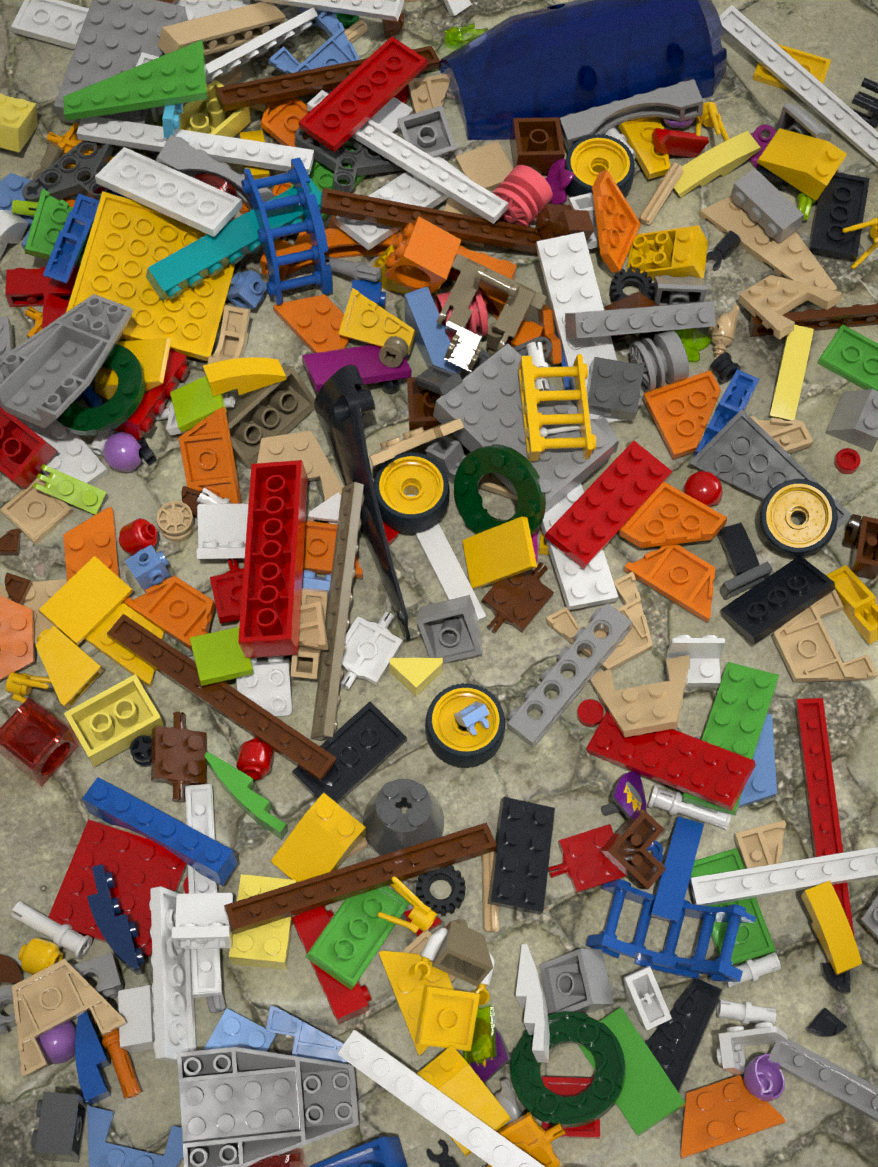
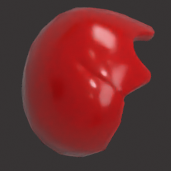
M699 471L690 475L683 487L685 494L708 507L718 505L723 496L721 482L711 472Z

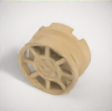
M170 501L158 510L157 523L160 533L165 539L179 542L187 539L193 533L195 526L193 514L187 504L180 501Z

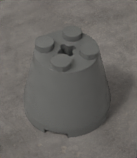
M397 779L387 782L383 788L373 795L365 808L363 825L366 827L365 838L372 849L381 856L442 837L444 832L442 807L436 797L424 785L414 780ZM402 806H407L406 813H402Z

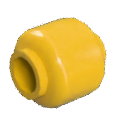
M36 937L21 947L18 959L21 961L22 970L34 975L63 960V954L56 943Z

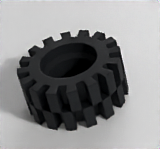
M628 267L627 272L622 269L620 274L616 273L614 279L612 278L609 292L611 303L629 296L622 290L626 286L637 287L641 294L652 300L654 283H652L651 276L647 277V272L643 271L641 274L639 268H636V272H634L632 267Z
M453 865L418 876L416 897L435 913L441 914V917L446 916V913L453 914L455 909H459L462 901H464L465 880L464 877H461L459 870H454ZM437 880L448 882L452 889L451 894L445 899L433 897L430 892L432 883Z

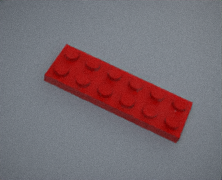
M393 36L390 37L299 121V128L331 151H337L427 67V59Z
M633 440L546 532L544 537L585 569L673 471Z
M607 710L586 748L588 754L731 811L756 766L755 760L674 729L624 737L609 714V710Z

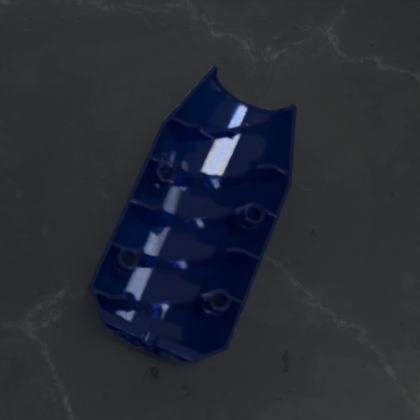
M572 0L508 17L440 60L439 70L440 73H443L445 69L449 68L453 75L463 107L467 140H510L513 118H561L592 107H599L610 104L613 101L627 99L637 94L669 87L682 81L694 79L702 99L713 96L726 73L727 50L722 47L720 37L724 35V31L712 0Z

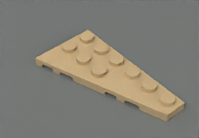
M731 197L700 210L699 216L701 218L711 221L721 233H727L730 230L736 233L741 239L739 246L764 264L766 262L774 268L773 272L780 277L783 275L790 280L837 291L836 285L796 231L778 243L774 238L768 236L765 229L757 222H754L741 206H737Z

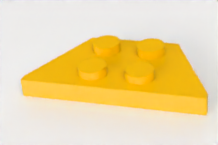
M122 603L84 640L131 675L136 674L137 678L150 688L153 685L155 669L108 638L107 632L122 614H125L163 641L165 634L164 631L128 605Z
M381 951L379 952L380 960L417 1055L421 1056L429 1047L415 1043L424 985L447 989L454 988L448 973L433 967L432 962H429L431 972L428 977L419 981L422 975L419 968L415 974L410 976L409 969L411 966L422 959L420 954Z

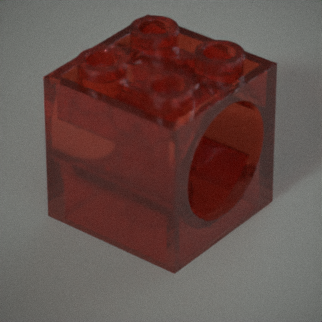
M30 697L0 728L1 755L41 787L78 747L70 729Z

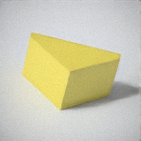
M390 658V673L417 697L442 673L443 658Z

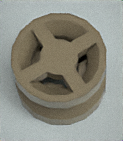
M397 336L387 338L384 346L379 351L380 361L387 367L395 368L400 366L408 352L407 343L404 339Z

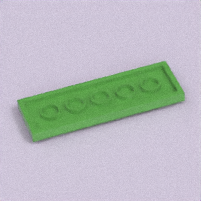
M727 662L702 740L753 760L779 675ZM743 791L732 811L686 792L683 794V801L736 816Z

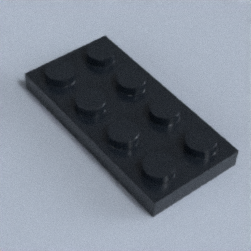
M835 172L817 199L809 246L811 253L856 261L862 229L843 233L842 230L846 227L863 223L870 178Z
M802 556L797 557L723 607L721 615L750 641L756 644L835 590V582Z
M369 701L339 728L332 738H328L320 746L335 756L337 760L321 782L298 766L292 771V775L317 800L325 793L338 804L407 741V737Z
M508 797L501 799L495 840L497 847L493 856L488 904L538 915L543 913L555 813L554 807Z

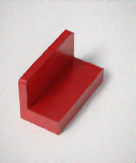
M656 128L652 132L656 153L696 158L709 143L708 137L698 136L696 133Z

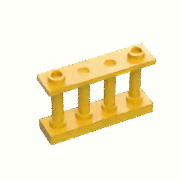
M577 354L573 366L538 368L532 364V356H521L518 374L527 459L529 461H538L541 452H544L545 449L582 448L583 458L589 459L592 451L596 449V436L591 434L585 379L588 377L587 363H583L582 354ZM574 377L576 390L539 391V389H535L534 381L537 378ZM577 400V414L542 415L541 412L537 411V404L540 401ZM580 424L581 437L545 439L544 436H540L539 428H542V425Z

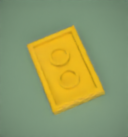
M777 44L822 84L824 83L831 63L830 59ZM758 62L752 80L791 91Z
M527 517L516 518L462 540L472 589H480L537 567Z
M94 556L39 609V613L78 646L133 591L132 588Z

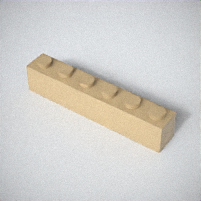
M259 2L162 27L158 47L165 54H168L202 40L204 53L208 55L241 46L283 24L286 16L273 3Z

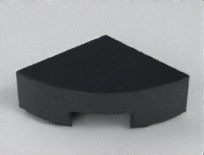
M831 963L820 964L822 976L830 987L844 994L851 992L850 970L836 975Z
M824 1008L806 1030L818 1037H833L840 1034L847 1026L827 1008Z

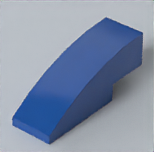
M87 1011L78 1016L75 1037V1059L79 1084L85 1102L91 1106L111 1096L100 1069L111 1064L91 1016Z

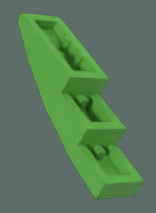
M207 751L205 754L206 763L222 788L254 821L283 840L288 832L287 825L269 814L271 810L269 800L252 791L254 788L253 778Z

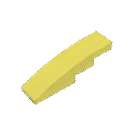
M748 131L728 139L682 166L683 173L673 189L682 198L698 185L704 187L717 176L721 175L724 177L759 152L761 147Z
M794 325V331L787 334L769 417L786 421L795 420L814 331L812 328Z

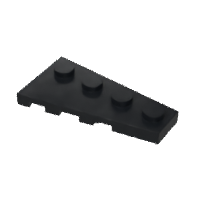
M695 979L675 1004L674 1009L670 1012L672 1019L660 1024L649 1041H646V1045L678 1093L682 1088L722 994L721 988L700 979Z

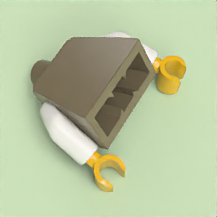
M457 919L451 921L445 928H439L429 937L420 954L422 957L421 961L411 966L409 975L415 974L419 968L422 972L419 981L429 976L431 972L429 962H432L433 967L477 986L476 990L470 992L479 993L478 1006L484 1005L490 999L486 985H490L495 960L488 950L485 937L481 933L468 928L465 920Z

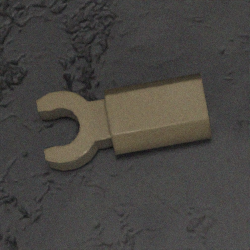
M49 143L41 160V167L34 172L33 179L61 158L65 149L54 143ZM53 177L49 178L46 183H52Z
M496 323L490 324L487 333L488 354L490 356L496 353L503 334L493 330Z

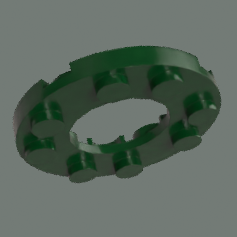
M116 344L101 367L112 369L117 374L118 387L114 395L107 403L89 409L80 407L75 399L57 418V421L65 429L78 435H98L99 431L117 428L135 412L143 398L146 381L144 380L142 364L129 349Z
M493 444L472 451L460 463L454 480L455 500L465 524L475 534L522 516L528 518L531 536L539 529L545 515L546 497L545 493H542L538 482L540 476L526 457L510 447ZM489 472L505 476L513 484L517 492V511L508 520H501L491 516L487 512L488 510L482 506L483 500L478 493L479 483L483 476Z
M572 1011L548 1015L550 1032L549 1051L564 1043H575L585 1047L591 1052L596 1061V1075L592 1084L585 1092L571 1097L556 1095L546 1088L541 1079L540 1067L542 1062H537L532 1052L534 1035H529L527 1029L512 1053L510 1065L512 1084L521 1104L538 1120L552 1126L560 1123L563 1128L584 1126L604 1116L620 1097L626 1078L623 1050L617 1037L608 1026L588 1017L587 1014Z

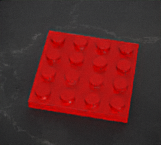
M88 819L48 918L61 925H71L72 930L83 936L89 935L93 939L107 943L94 920L87 896L98 893L92 867L103 864L106 872L111 871L115 887L110 889L112 897L118 898L121 908V914L117 916L127 914L130 922L135 921L139 937L134 938L136 948L141 947L143 955L151 958L152 938L150 928L152 922L149 907L151 888L163 887L177 892L188 864L148 838Z

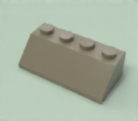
M281 365L287 380L246 393L235 403L233 408L230 407L226 412L234 458L247 469L251 468V464H255L258 461L261 438L288 434L315 409V398L293 366Z

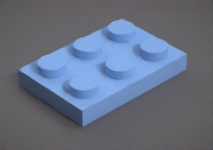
M226 1008L203 1050L239 1047L268 1052L277 1036L275 1033L266 1032L264 1027Z

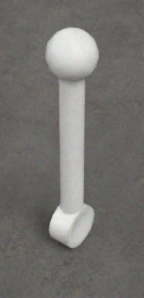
M580 424L553 429L542 427L540 428V436L545 438L548 434L579 430Z

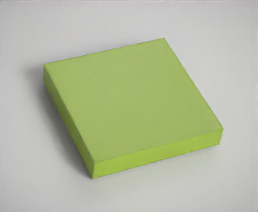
M206 376L170 392L177 426L182 433L192 429L217 409L225 407L226 410L223 393L213 396Z
M239 627L190 637L201 686L253 674L250 658H245L238 643Z

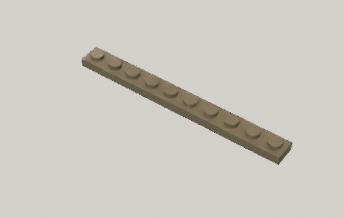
M357 482L343 487L341 493L325 620L328 650H322L311 732V739L319 741L332 738L337 726L335 716L336 708L340 701L338 691L339 683L343 676L341 666L342 658L346 651L345 634L349 626L348 609L352 601L351 585L355 576L354 560L358 551L357 536L361 527L360 511L364 502V485Z

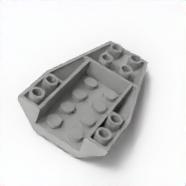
M93 294L11 350L0 361V406L7 413L42 428L49 426L90 385L124 332L133 313L132 308Z
M239 1047L177 1053L184 1167H248L359 1125L353 1065Z

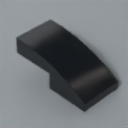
M742 523L723 527L718 532L717 537L727 553V562L735 576L760 565Z

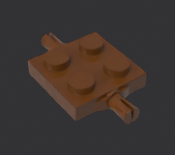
M539 562L532 573L525 571L498 581L493 585L481 601L495 615V618L487 625L489 631L492 629L491 632L496 633L501 625L505 623L512 625L521 633L524 632L554 594L540 580L542 575L548 570L546 565L542 568L543 563Z
M184 712L173 713V727L155 726L152 729L151 781H160L172 785L173 802L184 801V786L206 784V732L192 731L184 728Z

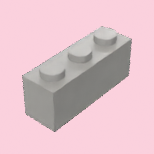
M755 168L734 183L730 196L737 206H741L748 213L749 217L762 226L767 235L774 238L778 243L800 228L804 214Z

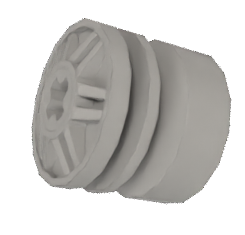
M667 330L656 334L653 341L650 338H644L641 342L635 341L630 344L629 354L631 363L644 365L641 387L646 392H650L656 387H663L665 380L673 384L688 378L689 363L681 339L674 330Z

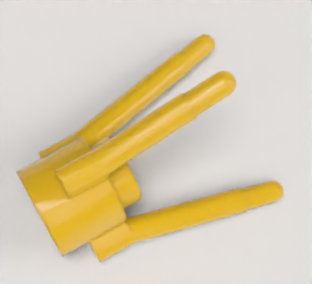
M713 102L704 103L703 115L695 117L696 135H701V124H704L706 127H714L717 135L722 134L724 141L728 140L729 137L721 121V116L718 114L716 104Z
M876 217L870 221L849 226L842 230L843 233L869 226L872 227L870 235L874 239V243L851 266L852 269L861 264L878 247V219Z
M10 673L5 689L6 692L13 694L12 699L25 704L49 720L54 719L53 715L24 697V695L31 693L33 687L47 689L48 684L45 683H51L50 678L25 673Z
M393 876L391 880L394 883L390 884V886L414 907L408 916L412 922L410 923L382 912L377 914L378 917L406 927L415 934L419 929L425 933L433 924L438 914L419 900L398 878Z

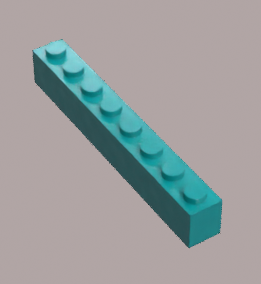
M310 178V183L306 184L310 195L315 194L320 209L321 192ZM294 186L270 200L297 195V190ZM299 205L266 211L270 229L304 222V219H306L303 207ZM254 209L227 223L215 237L207 234L149 266L146 278L160 299L163 301L167 298H176L188 286L191 288L195 287L203 281L204 277L208 275L214 276L221 272L227 264H236L243 259V255L259 251L264 245L260 243L257 230L260 228ZM281 237L274 238L273 242L277 241Z

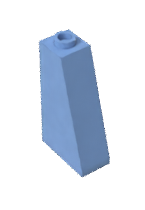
M428 286L406 293L405 322L416 331L414 341L427 368L435 365L458 373L461 377V368L444 360L450 340L443 323L441 325L436 323L439 313Z

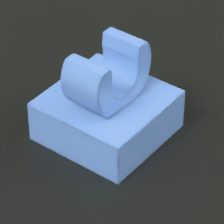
M476 701L454 714L458 724L466 727L467 731L474 736L477 734L474 729L476 722L480 721L484 728L489 727V722L484 717L490 713L483 703Z

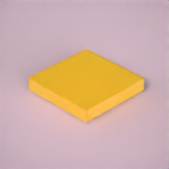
M424 985L415 1043L441 1048H449L453 1045L457 1050L471 1051L480 994Z

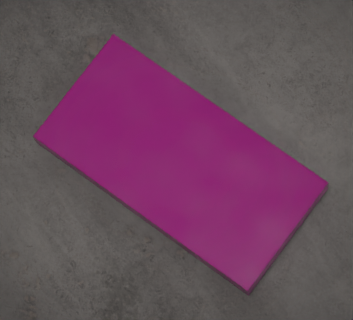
M374 345L302 355V362L316 392H319L323 384L335 372L347 365L357 366L364 384L409 378L412 373L405 357L398 367L391 368L384 365L379 359V351L382 347Z

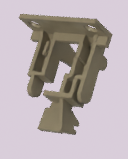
M457 254L451 268L461 273L436 323L441 325L447 317L449 308L453 309L445 329L455 333L447 349L444 360L471 372L482 348L477 347L482 337L465 329L473 312L468 308L481 282L483 281L509 294L493 329L503 334L496 352L505 346L508 338L514 339L529 306L541 310L547 296Z

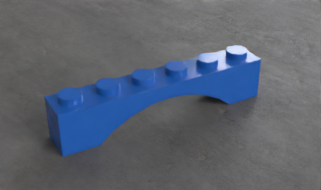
M97 777L82 798L90 814L110 825L129 829L154 841L182 859L199 874L221 886L224 885L238 864L232 849Z

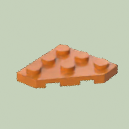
M608 170L599 172L592 186L600 255L603 262L614 273L621 270L641 223Z
M711 370L643 394V400L673 459L696 451L721 392Z
M663 481L620 529V536L639 548L712 540L726 524L727 517Z

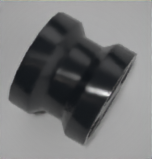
M728 352L718 356L709 367L713 373L719 375L718 379L722 383L730 381L736 370L741 369L738 363L732 361V356Z
M138 736L130 745L133 760L140 767H151L152 738L150 736Z

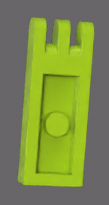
M42 464L41 469L50 474L47 477L38 473L36 478L46 483L42 486L34 482L33 488L89 513L97 514L106 491Z

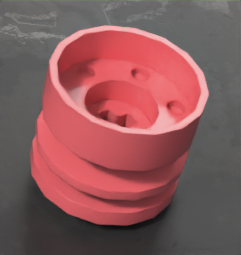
M517 165L505 177L504 182H501L492 192L508 202V209L500 219L506 223L527 227L538 216L543 207L549 204L553 196L551 187L546 179L539 172L525 165Z
M478 288L468 308L473 312L465 329L475 334L478 333L481 337H486L488 333V312ZM451 291L435 295V305L439 315ZM449 308L447 317L443 321L444 328L453 311L451 308ZM445 329L451 343L455 333Z

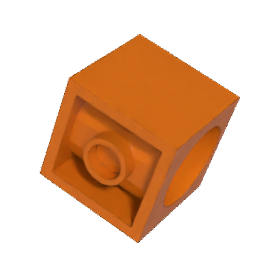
M418 217L413 223L409 222L406 225L402 234L399 232L392 244L395 249L386 259L385 266H387L384 276L411 291L428 286L432 294L447 280L461 239Z

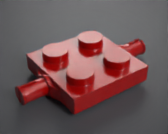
M231 558L227 559L229 571L222 575L210 577L220 624L240 620L244 569L239 568L237 558H233L234 565Z
M608 824L559 840L558 844L562 852V863L548 867L550 878L566 873L572 881L576 894L602 886L603 883L627 878L600 851L614 836L611 825Z

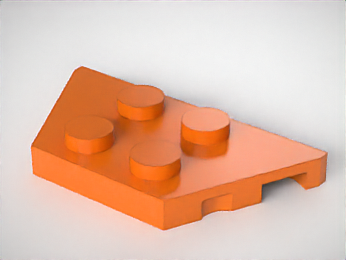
M297 97L268 102L260 127L281 145L296 147L294 139L295 132L299 129V121L310 111L307 110V105ZM315 140L314 146H317L318 141Z
M325 294L273 306V311L313 353L346 349L348 342L352 340L341 337L338 334L344 314Z
M221 407L178 437L187 487L198 491L207 488V490L223 499L225 497L230 499L231 503H242L225 407Z
M108 507L63 534L67 582L94 556L120 578L114 511L112 507Z
M306 521L303 570L314 571L319 574H331L337 524ZM356 554L354 578L363 579V570L360 567Z
M678 544L663 545L659 550H653L645 554L644 558L625 565L624 571L626 573L633 571L636 579L703 621L709 622L716 569L714 566Z
M175 575L164 580L160 585H154L146 589V594L133 600L129 597L124 601L134 611L191 650L190 637L208 634L216 606L211 598Z
M0 596V680L8 678L10 673L35 663L34 611Z
M740 1075L685 1094L684 1101L686 1105L684 1106V1119L682 1123L680 1158L683 1159L784 1124L786 1122L785 1118L770 1103L753 1096L747 1090L744 1078Z

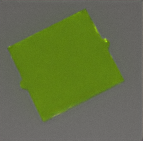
M494 1006L478 1008L471 1051L463 1050V1058L468 1064H483L484 1060L497 1057Z

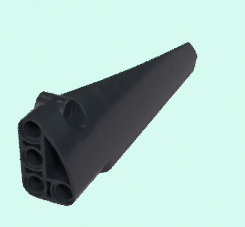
M347 365L335 372L323 384L316 395L314 408L333 453L335 465L344 487L354 482L364 485V502L360 511V528L403 636L410 640L408 614L379 510L362 416L365 413L375 410V403L369 388L365 389L357 366Z

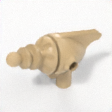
M737 304L733 305L729 313H723L715 320L716 326L708 327V335L711 336V340L715 344L713 346V350H715L713 355L716 356L714 360L727 351L725 347L729 346L735 337L740 308Z

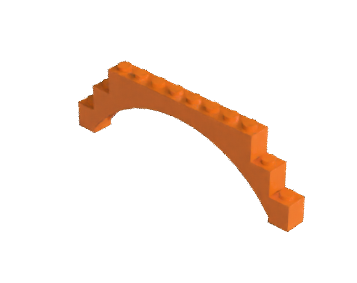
M333 216L328 228L325 229L329 251L324 252V255L334 258L381 256L393 244L399 232L402 234L404 229H400L370 250H367L336 226V216ZM307 232L299 233L294 245L285 240L274 242L276 257L309 250L312 246L310 234ZM459 245L456 256L460 254L515 281L517 265ZM264 252L260 260L261 272L269 276ZM310 259L279 266L280 280L284 281L287 275L314 265V261ZM451 268L448 277L457 281L461 272ZM482 281L479 290L485 301L486 308L497 321L509 294ZM525 314L514 339L508 338L507 341L514 348L536 337H542L543 327L532 321H524Z

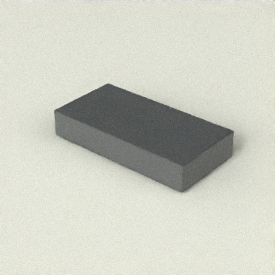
M432 365L415 378L418 386L440 395H445L463 382L458 373Z
M767 561L723 582L720 590L721 596L724 600H727L756 586L770 576L772 571L771 565Z

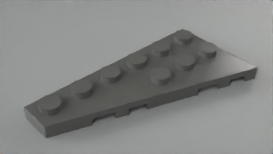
M743 409L689 462L690 465L705 472H711L717 478L763 500L774 487L788 480L806 479L819 484ZM832 496L838 514L837 530L851 514ZM801 513L794 514L800 518L805 519L804 515Z

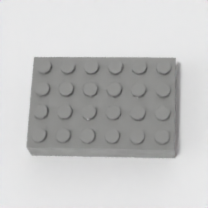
M92 0L54 104L59 120L73 124H80L81 119L66 121L63 96L136 67L142 52L157 57L166 55L158 47L162 27L188 21L185 7L157 0ZM150 108L96 116L154 125Z
M506 344L462 380L463 382L436 400L433 416L441 424L461 418L464 428L452 434L470 452L480 447L499 444L510 447L527 458L518 374L521 355L509 344ZM548 381L549 387H550V391H555V390H557V389ZM569 400L540 401L537 404V411L541 412L542 415L578 413V408ZM591 420V434L596 436V449L592 451L589 459L583 458L582 448L545 449L544 452H541L538 461H530L540 476L538 482L541 491L545 493V513L611 457L615 443ZM578 424L542 425V427L553 429ZM579 429L548 434L545 439L581 437V432ZM493 473L517 496L513 484L505 476Z

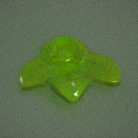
M475 23L463 27H452L444 31L445 37L443 40L444 43L450 44V46L467 43L482 38L487 33L488 28L475 29Z
M696 328L674 330L682 341L688 361H699V351L709 346L712 341L711 338L697 331Z

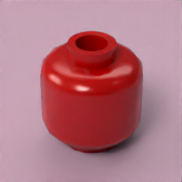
M138 518L123 526L119 533L121 548L131 555H135L138 551L143 550L149 545H152L154 548L157 543V530L146 519Z
M257 738L244 742L239 748L236 763L237 769L253 778V780L261 779L270 773L273 749Z

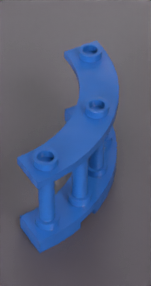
M301 158L291 159V170H288V173L255 180L250 169H244L245 179L241 181L244 194H248L260 228L257 230L260 243L264 245L269 275V282L266 283L269 296H273L276 304L280 305L282 304L281 291L312 284L319 286L323 294L332 293L331 265H326L324 252L329 251L325 229L315 194L310 195L306 184L310 183V178ZM290 182L294 184L297 190V195L262 202L258 189ZM294 205L303 207L306 217L304 222L270 229L266 211ZM301 232L310 234L312 246L309 250L276 257L274 238ZM310 259L314 261L315 271L312 272V275L280 282L279 266Z
M616 879L615 882L603 883L602 889L614 894L605 930L601 934L589 935L586 946L592 949H602V953L617 959L620 954L635 958L634 964L642 967L650 966L652 970L694 979H698L699 974L712 975L711 980L719 982L741 981L743 971L732 966L731 957L740 923H754L756 919L755 916L746 912V908L731 904L729 907L695 905L684 899L678 924L671 922L665 948L658 953L647 950L646 946H644L656 895L631 887L630 882ZM624 899L643 905L635 937L630 944L618 940L617 935H615ZM684 916L703 919L695 955L691 956V959L677 957L675 954ZM714 922H728L720 957L716 958V961L705 960Z

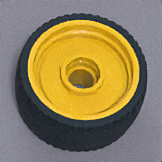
M594 134L581 138L569 149L565 159V169L575 174L574 178L565 188L569 197L588 193L593 194L592 186L599 172L608 170L626 198L631 189L635 171L634 158L626 144L612 136Z
M406 452L385 461L379 468L374 480V486L381 518L387 526L396 531L416 534L433 528L434 525L441 521L448 507L450 488L446 472L435 459L418 452ZM408 494H415L416 496H412V497H411V496H407V495H408Z
M793 479L777 485L768 493L762 503L759 519L765 539L775 550L788 556L803 557L818 552L829 543L837 527L838 514L835 502L825 488L810 480ZM795 513H801L806 521L802 525H795L791 521V516Z
M469 683L451 685V687H447L436 695L428 708L425 720L426 738L433 753L448 765L458 768L482 765L495 755L502 744L505 734V716L502 706L494 694L482 686ZM477 701L485 704L490 713L484 717L488 720L489 727L484 728L480 721L476 722L474 729L477 734L474 736L468 731L458 729L461 725L458 724L454 714Z

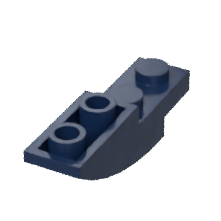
M103 864L93 866L92 871L98 893L87 896L94 920L115 955L136 975L142 974L140 965L145 964L141 947L136 948L134 938L139 937L135 921L130 922L127 914L117 916L121 914V908L118 898L112 897L110 888L115 887L112 872H106Z

